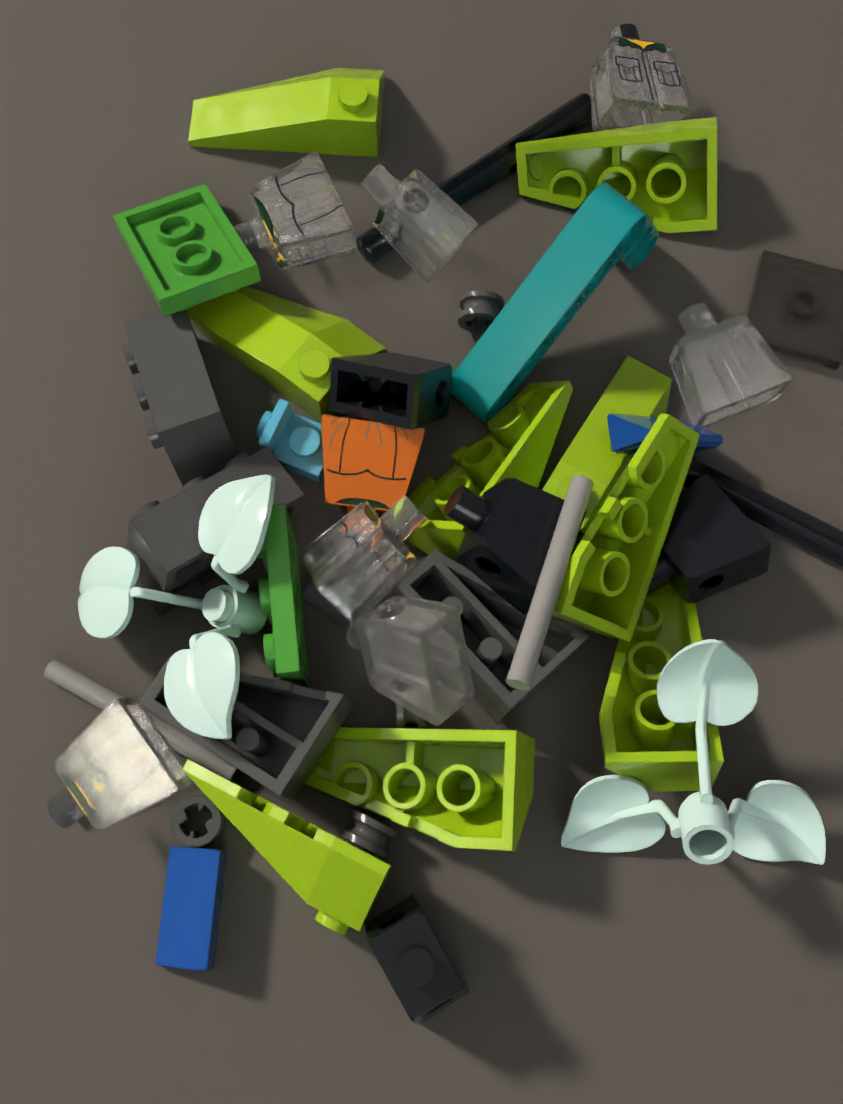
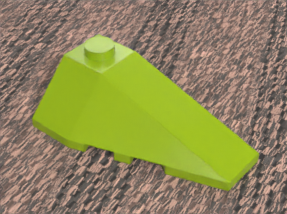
M334 68L193 100L188 138L190 147L378 157L385 70Z
M717 117L667 121L520 142L515 145L519 195L576 209L581 207L594 189L605 182L648 214L657 231L679 233L717 230Z
M248 286L243 287L237 292L227 293L202 302L186 310L195 329L320 423L323 414L333 415L335 413L329 411L332 358L387 353V348L347 319Z
M629 355L622 363L542 489L565 500L573 476L582 475L593 481V488L586 507L587 512L574 548L634 456L633 454H616V452H612L607 420L608 415L614 413L658 417L660 413L666 414L672 379Z
M570 381L529 383L487 422V428L490 432L482 440L474 443L469 448L462 445L451 455L456 464L436 482L428 476L415 488L403 504L401 511L397 512L388 524L392 532L428 555L436 550L461 564L457 552L467 528L444 514L449 498L460 485H464L482 496L485 491L506 478H515L538 488L574 389ZM421 511L427 520L410 534L405 525Z
M660 413L572 551L552 615L553 617L585 630L631 642L700 437L699 433L670 414Z
M670 583L646 596L631 642L618 639L599 714L604 764L606 769L618 775L637 779L647 789L654 792L700 791L695 734L696 721L676 723L668 720L663 715L657 699V683L664 666L684 647L702 641L696 604L685 602ZM707 722V742L712 788L724 763L718 725Z
M340 727L304 784L353 805L368 809L400 825L427 834L454 848L516 851L533 797L535 739L517 730Z
M187 759L182 770L306 904L319 910L314 919L315 921L344 936L349 927L357 931L363 928L393 867L392 865Z

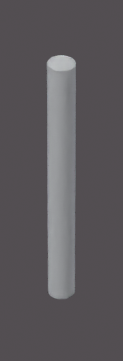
M575 475L571 478L507 675L506 683L512 688L523 691L530 688L593 488V481L588 477Z
M53 659L47 665L43 677L113 717L127 721L128 723L126 724L128 725L133 722L131 727L154 740L161 736L162 738L158 742L161 744L165 742L163 745L231 782L237 776L238 768L156 714L57 659ZM132 707L140 708V709H142V710L144 711V713H143L142 711H140V710H138V709H135V708H132ZM117 711H122V712L127 713V715L122 714V713H116V712H117ZM135 716H145L148 717L149 720L144 718H136Z

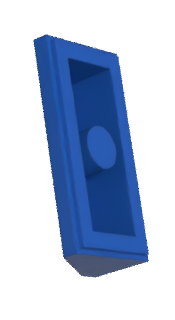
M609 414L607 420L612 452L634 455L658 417ZM679 420L700 434L694 454L719 447L723 443L722 435Z
M170 846L155 965L197 971H210L214 969L227 850Z

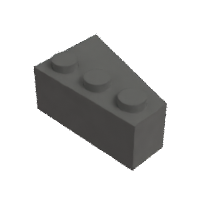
M161 310L125 321L130 343L122 345V349L131 373L133 375L139 373L141 377L132 381L142 410L150 409L152 416L144 418L143 422L153 448L157 449L164 446L182 486L194 478L203 476L207 479L222 471L230 460L238 456V453L232 441L227 420L223 415L216 389L187 311H178L163 316Z
M265 447L252 455L242 453L234 457L226 464L222 471L207 479L203 476L192 479L181 488L177 495L162 503L152 501L145 504L134 513L132 519L129 520L127 549L138 556L140 561V573L136 584L141 588L176 594L195 579L203 587L215 578L210 570L214 555L204 552L200 547L198 529L200 516L206 501L222 485L231 481L264 474L275 477L273 504L285 503L292 522L297 518L305 494L270 449ZM149 600L160 617L174 608L173 604Z
M434 550L393 585L388 602V607L497 725L573 657L589 638V636L575 628L570 631L551 620L530 688L523 691L510 687L506 683V679L528 613L523 614L516 610L466 567Z
M172 655L168 658L139 702L140 705L274 793L291 800L296 798L354 706L344 694L331 691L325 692L279 679L273 680L240 671L239 688L231 720L232 738L215 739L201 736L181 725L167 707L164 697V677L167 664Z

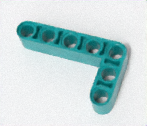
M605 182L594 189L452 375L450 394L485 423L494 417L513 396L614 265L619 261L629 270H633L650 253L659 238V232L648 214Z

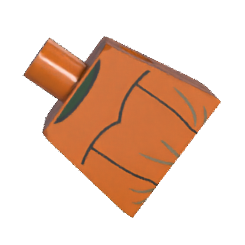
M323 414L321 428L325 503L347 506L345 515L346 536L374 539L377 521H371L366 516L365 505L367 504L376 517L378 510L401 511L422 445L425 428L419 427L410 430L367 419ZM344 526L343 535L346 534V528H345V526Z

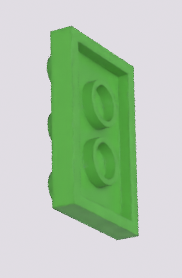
M206 184L113 215L118 232L163 316L188 310L202 302L227 293L237 292L243 287L261 281L258 264Z
M285 503L273 504L265 539L258 554V558H263L265 572H268V578L259 579L261 609L263 613L267 612L269 624H272L273 633L264 634L263 636L267 669L272 668L274 678L279 677L283 681L310 688L297 536Z

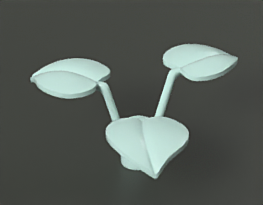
M258 475L226 483L216 489L206 501L199 520V544L204 552L214 555L211 567L229 585H220L209 590L204 599L135 587L140 573V561L138 556L132 551L122 547H107L96 553L85 566L80 580L79 591L81 595L78 598L79 617L82 626L91 636L110 639L119 635L126 628L132 617L133 597L200 609L209 623L217 628L192 635L189 640L190 649L179 650L172 655L167 664L164 677V697L171 714L188 730L209 738H232L231 720L239 688L240 658L234 642L227 636L238 638L241 633L255 634L262 629L268 616L267 612H262L259 593L247 590L249 587L248 581L238 579L235 575L242 574L253 564L263 545L275 492L276 478L270 475Z
M716 639L695 642L677 652L664 666L657 683L658 704L663 715L668 720L676 723L696 721L695 734L700 792H695L685 799L679 808V818H677L662 800L649 801L646 786L637 779L622 775L597 777L588 781L575 795L561 834V846L565 848L601 853L632 852L650 847L660 840L666 830V821L670 826L671 836L674 838L682 837L685 854L691 860L700 864L710 865L722 862L729 857L733 850L744 857L767 862L803 861L823 865L826 856V837L821 815L812 798L801 787L782 780L761 781L751 788L746 801L740 798L733 799L728 812L724 802L713 795L707 742V722L714 725L727 726L741 721L752 712L759 694L757 678L750 664L726 642Z

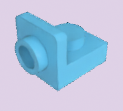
M280 398L273 412L266 411L258 424L256 439L259 440V448L261 450L268 447L284 469L320 483L324 476L321 424L293 413L290 402Z

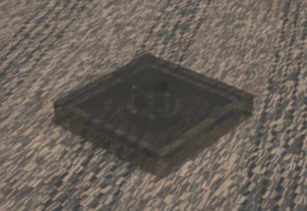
M764 250L758 261L738 344L837 370L843 361V270Z

